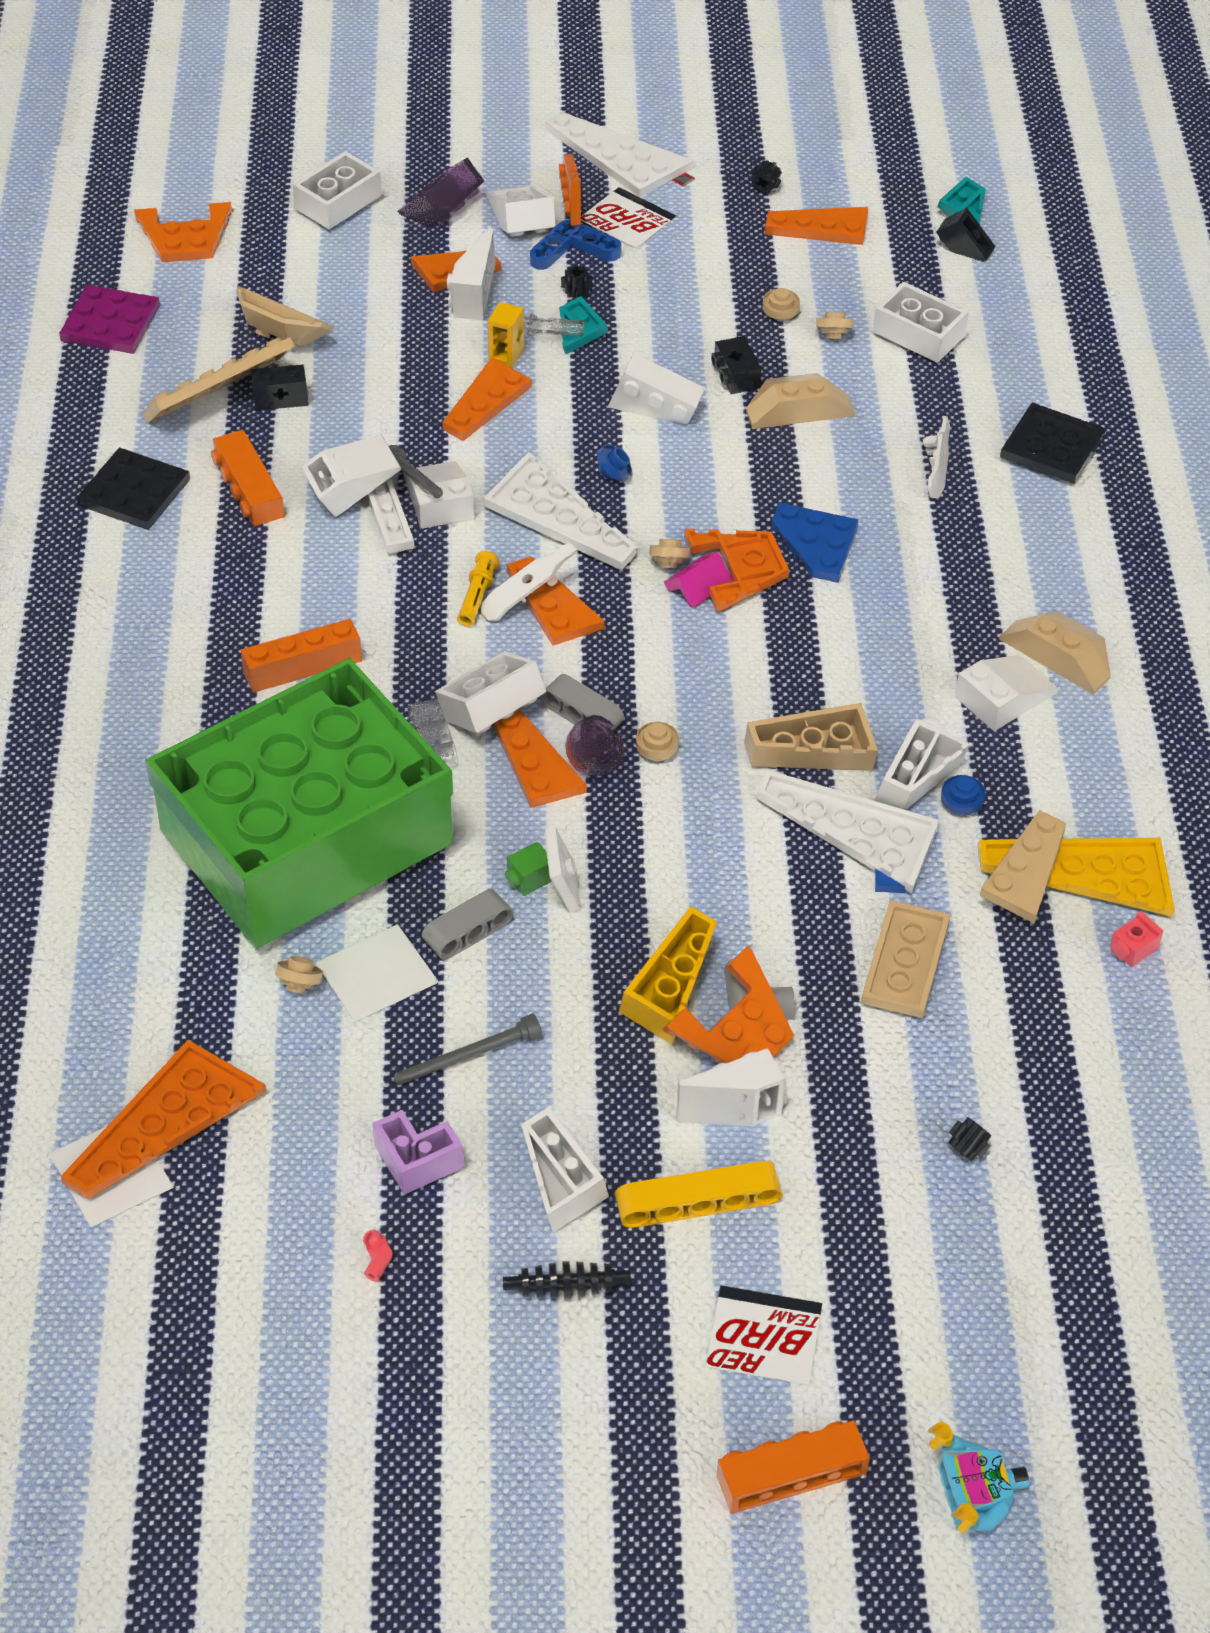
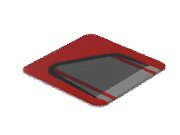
M685 172L672 179V181L684 187L695 180V177Z

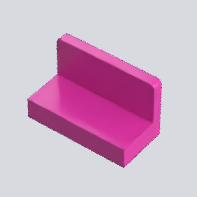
M717 551L701 556L665 580L664 584L668 592L680 589L689 606L695 607L710 597V586L729 583L733 579Z

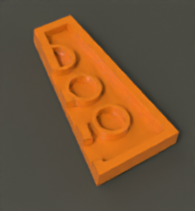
M563 154V164H559V179L561 181L565 216L570 217L571 225H581V180L575 166L573 154Z
M868 207L768 211L765 234L863 245Z
M492 357L444 419L443 430L464 441L532 387V379Z
M531 556L506 564L507 574L511 578L533 562L535 558ZM559 580L553 586L544 583L525 597L527 606L552 646L604 629V620Z
M520 709L515 710L512 716L500 719L492 724L530 808L587 793L585 782Z

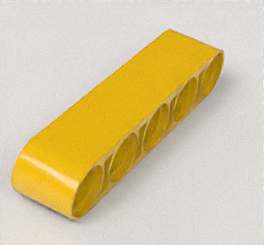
M758 1161L632 1182L620 1186L615 1191L622 1225L628 1228L767 1206L778 1202L783 1196L775 1165L771 1161Z

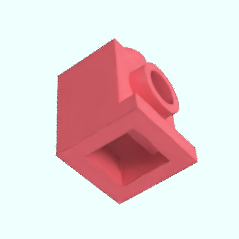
M1140 911L1137 913L1136 918L1113 932L1110 948L1119 959H1123L1132 968L1159 949L1164 930Z

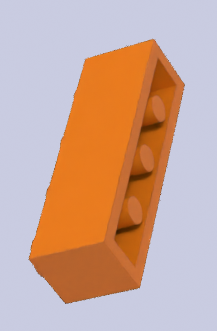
M239 430L213 438L214 450L211 451L213 463L215 466H220L223 481L225 483L229 482L231 494L234 500H239L243 516L245 518L249 517L254 527L284 518L283 497L245 431Z
M351 618L240 649L243 673L252 693L316 675L348 658H351L355 663L362 662L360 636Z
M852 1420L845 1423L836 1421L818 1431L811 1433L809 1431L798 1432L787 1440L780 1442L766 1441L752 1450L729 1452L721 1459H718L717 1479L731 1514L867 1475L870 1457L855 1421Z

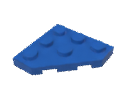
M779 502L772 519L771 528L776 535L780 534L786 541L785 546L795 558L801 559L806 565V571L811 577L839 583L858 528L859 519Z

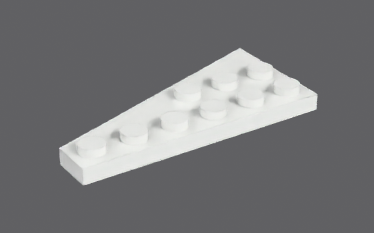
M564 112L545 121V130L638 197L649 193L694 168V160Z
M530 452L483 498L484 507L564 544L570 542L577 550L620 570H623L637 554V546L617 528H611L606 524L604 517L599 512L594 513L589 509L588 503L562 480H556L550 474V469L545 465L540 466L535 461V456Z
M770 770L766 771L757 791L758 800L874 871L876 868L904 885L905 890L908 892H913L938 829V819Z

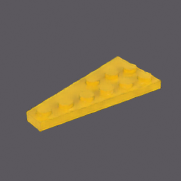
M1160 837L1062 839L1046 887L1173 917L1175 906ZM1017 839L979 840L978 854L981 871L992 874Z

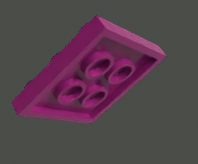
M86 285L59 332L60 341L134 354L160 306L159 297Z

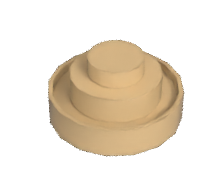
M786 288L771 290L763 297L762 309L771 318L779 320L791 319L799 312L800 298L796 293Z
M825 312V318H816V328H822V333L827 334V339H842V334H847V329H853L854 319H845L846 313Z
M659 539V545H650L649 555L656 556V561L661 562V567L677 568L678 563H683V558H690V547H682V540Z
M650 722L643 725L637 731V751L649 760H666L678 751V732L667 723Z
M290 956L289 960L277 963L275 975L282 979L281 982L287 985V990L305 993V989L321 984L323 970L314 966V961L311 959Z

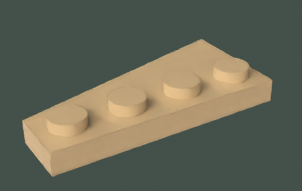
M1039 810L982 886L980 896L1035 924L1052 867L1065 832L1066 822Z

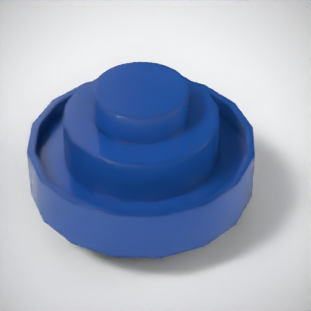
M605 444L597 451L598 470L605 478L624 481L632 474L630 458L623 449L611 444Z
M968 775L952 776L942 786L941 802L945 808L953 813L960 815L976 813L985 802V787L974 777Z

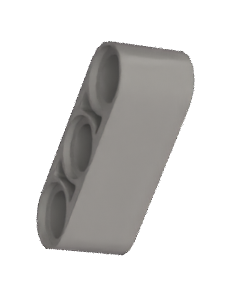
M566 674L559 675L545 688L546 693L541 695V700L547 708L598 739L606 738L624 721V714L619 706Z
M488 889L432 920L422 931V938L442 960H447L505 927L511 921L514 912L495 890Z

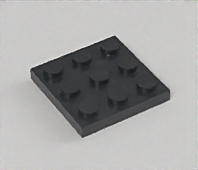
M1032 402L1003 445L1000 457L1075 484L1102 441L1106 428Z
M119 447L76 497L77 505L149 530L188 483L190 473L188 470Z

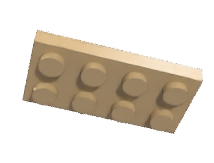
M890 900L862 993L861 1003L923 1018L951 914Z

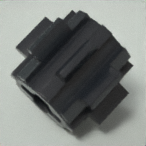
M764 160L760 166L755 165L751 172L754 175L751 182L759 192L770 193L773 187L778 188L781 183L779 178L782 171L774 161L772 163L769 160Z
M569 266L565 270V276L561 277V288H565V294H568L570 298L586 297V294L589 293V288L593 287V276H588V270L584 266Z
M969 1117L963 1123L958 1120L948 1132L952 1135L948 1143L971 1161L977 1155L982 1158L991 1146L987 1141L992 1135Z

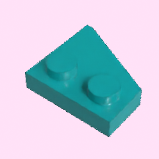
M966 176L939 200L937 207L950 216L968 208L980 224V215L983 209L986 189Z

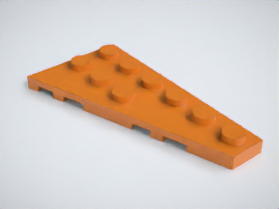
M187 1040L61 1175L62 1184L83 1197L90 1199L266 1092V1085Z

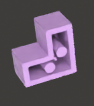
M400 1110L372 1123L374 1145L404 1195L464 1168L463 1145L448 1121L417 1134L404 1111Z

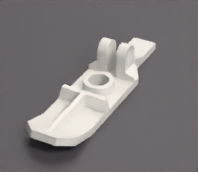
M943 416L942 427L937 435L928 436L923 439L927 455H933V457L929 458L932 473L928 479V491L931 498H939L945 488L950 431L947 416Z
M568 542L550 556L535 559L494 589L482 602L481 613L490 622L499 621L510 608L520 601L525 602V597L544 583H547L549 586L555 585L558 581L555 572L578 551Z

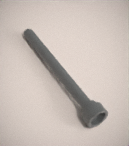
M389 446L403 472L433 497H442L443 490L408 462L405 452L399 446Z
M534 1013L521 1017L520 1022L516 1023V1027L397 1072L394 1075V1082L398 1085L405 1084L520 1038L522 1041L528 1039L529 1042L541 1038L542 1030L538 1019Z

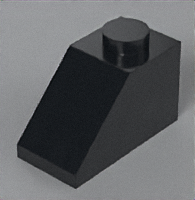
M968 208L945 218L936 231L940 240L950 252L978 261H986L995 248L992 240Z

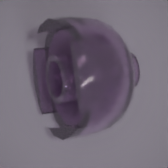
M591 715L576 723L566 737V755L572 766L584 775L601 776L615 770L623 762L625 752L623 740L620 734L615 736L611 729L614 725L606 718Z

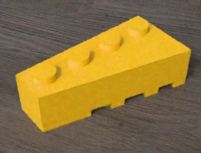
M690 906L626 988L619 1012L673 1045L676 1036H670L662 1029L682 1009L687 1008L710 948L717 921Z

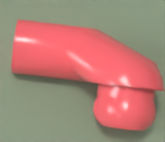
M370 1230L363 1237V1243L366 1245V1249L371 1257L364 1275L368 1279L378 1282L390 1263L393 1252L384 1235L380 1234L377 1230Z

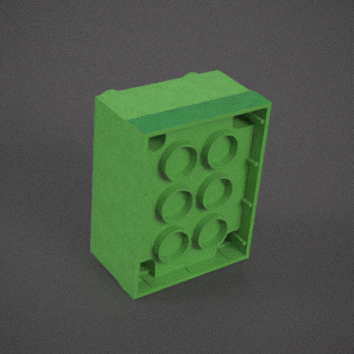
M351 658L145 759L149 784L154 790L161 832L255 949L262 947L453 844L451 796L453 795L452 770Z

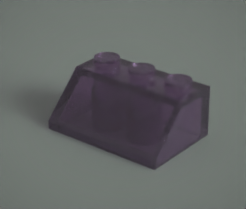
M466 157L436 176L402 206L398 213L427 227L437 222L439 225H442L452 217L449 214L451 211L455 213L466 204L463 200L466 198L469 200L480 192L478 187L485 181L469 158Z

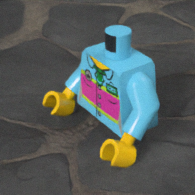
M938 1422L928 1429L929 1433L936 1436L929 1442V1445L933 1450H938L941 1447L945 1450L941 1451L938 1471L956 1530L962 1534L968 1529L991 1532L1008 1516L1014 1500L1013 1490L1029 1487L1027 1470L1025 1466L1006 1469L1000 1451L996 1449L989 1450L987 1447L964 1440L954 1435L948 1424Z

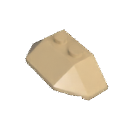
M240 286L237 287L236 292L247 324L256 327L255 333L270 338L272 334L280 337L281 341L291 337L294 344L304 346L333 331L334 326L256 292Z
M818 373L766 379L746 408L752 429L855 416L849 395Z
M1059 611L1016 620L1000 635L999 640L1093 695L1110 679L1111 674L1105 638Z

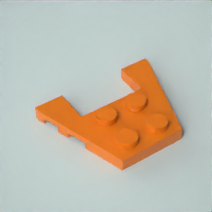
M231 202L210 203V220L194 219L188 222L169 221L158 224L157 208L134 210L135 220L137 223H140L143 233L149 237L152 247L162 262L213 258L221 240V232L226 228L227 218L232 214Z
M684 529V538L688 547H690L691 554L720 549L734 582L710 586L709 595L717 612L789 577V568L772 532L736 530V534H721L719 530L709 529V533H695V529Z
M749 946L744 948L726 966V969L748 992L709 1031L704 1028L686 1007L662 1029L670 1036L675 1035L684 1040L689 1047L695 1050L699 1049L712 1056L714 1061L719 1064L729 1063L742 1058L747 1053L759 1052L767 1048L774 1057L794 1037L790 1025Z

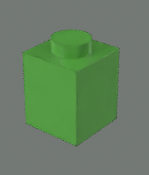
M539 842L507 856L505 877L509 885L513 888L516 887L525 896L552 882L549 875L547 852Z

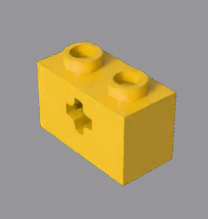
M499 302L488 319L489 360L493 357L507 366L513 367L524 350V308Z

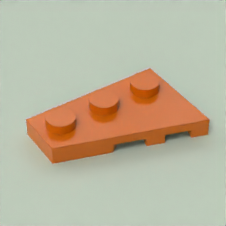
M466 251L411 256V264L432 292L435 293L447 289L448 274H453L455 263ZM496 256L494 273L501 271V262Z

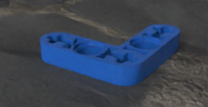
M564 220L530 250V265L538 270L547 269L571 247L605 261H616L621 257V242L584 224L571 225L570 220ZM592 239V240H595V241L587 242V241H584V240ZM557 243V244H560V245H558V246H552V245H549V244Z

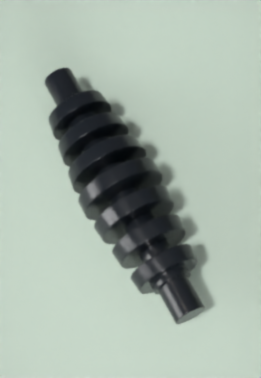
M562 1261V1273L560 1274L556 1273L555 1262L549 1263V1274H543L542 1265L535 1266V1275H529L527 1267L522 1268L521 1274H518V1276L503 1277V1291L519 1290L522 1291L523 1297H530L529 1289H536V1298H543V1288H549L550 1299H557V1288L563 1287L564 1300L571 1299V1287H577L578 1298L585 1297V1286H591V1295L599 1294V1285H604L605 1293L612 1292V1286H616V1284H631L630 1270L615 1271V1269H611V1264L604 1263V1271H598L597 1263L590 1262V1272H584V1264L576 1261V1273H570L569 1261Z

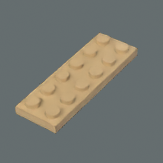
M278 337L268 342L266 347L261 350L255 348L244 354V357L238 361L234 358L224 363L222 368L217 371L211 369L201 374L200 378L193 383L191 380H188L177 386V389L171 393L165 391L157 395L152 402L147 404L148 409L142 416L147 424L250 375L251 369L264 368L279 361L295 345L291 337L282 341Z

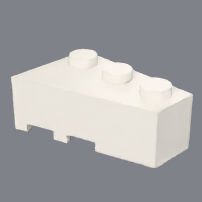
M633 353L608 408L688 425L705 387Z
M916 718L882 781L875 801L907 810L961 765L970 744Z
M547 1107L521 1124L553 1233L609 1197L603 1176L550 1107Z

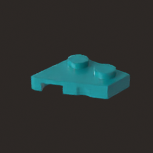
M582 296L559 307L562 345L565 354L608 333L607 324Z

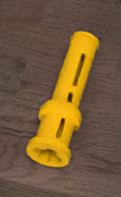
M489 551L477 553L475 568L469 573L470 585L457 616L458 623L466 627H470L475 623L484 593L493 584V573L500 565L498 556Z

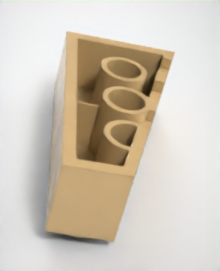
M861 703L747 722L744 740L751 765L755 767L873 771L878 753Z

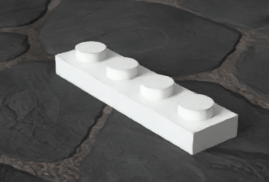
M389 478L366 495L387 554L414 549L413 536L392 480Z

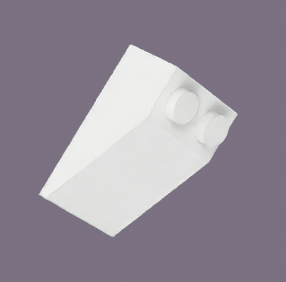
M529 185L486 191V196L501 229L509 233L510 236L524 235V231L533 230L534 233L547 232L550 227H556L553 197L536 186Z
M488 228L458 259L454 265L453 274H448L447 289H451L448 305L453 308V318L484 321L496 265L494 228Z
M456 461L417 467L420 472L443 490V495L440 498L433 497L403 472L421 529L474 520V495L467 476Z
M1020 655L980 660L960 672L955 697L993 731H996L1058 693V688Z

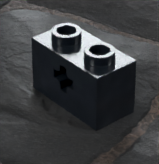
M745 336L715 341L714 353L711 354L712 365L718 369L721 383L726 385L730 395L760 389L762 368Z
M304 364L251 369L255 411L308 406Z

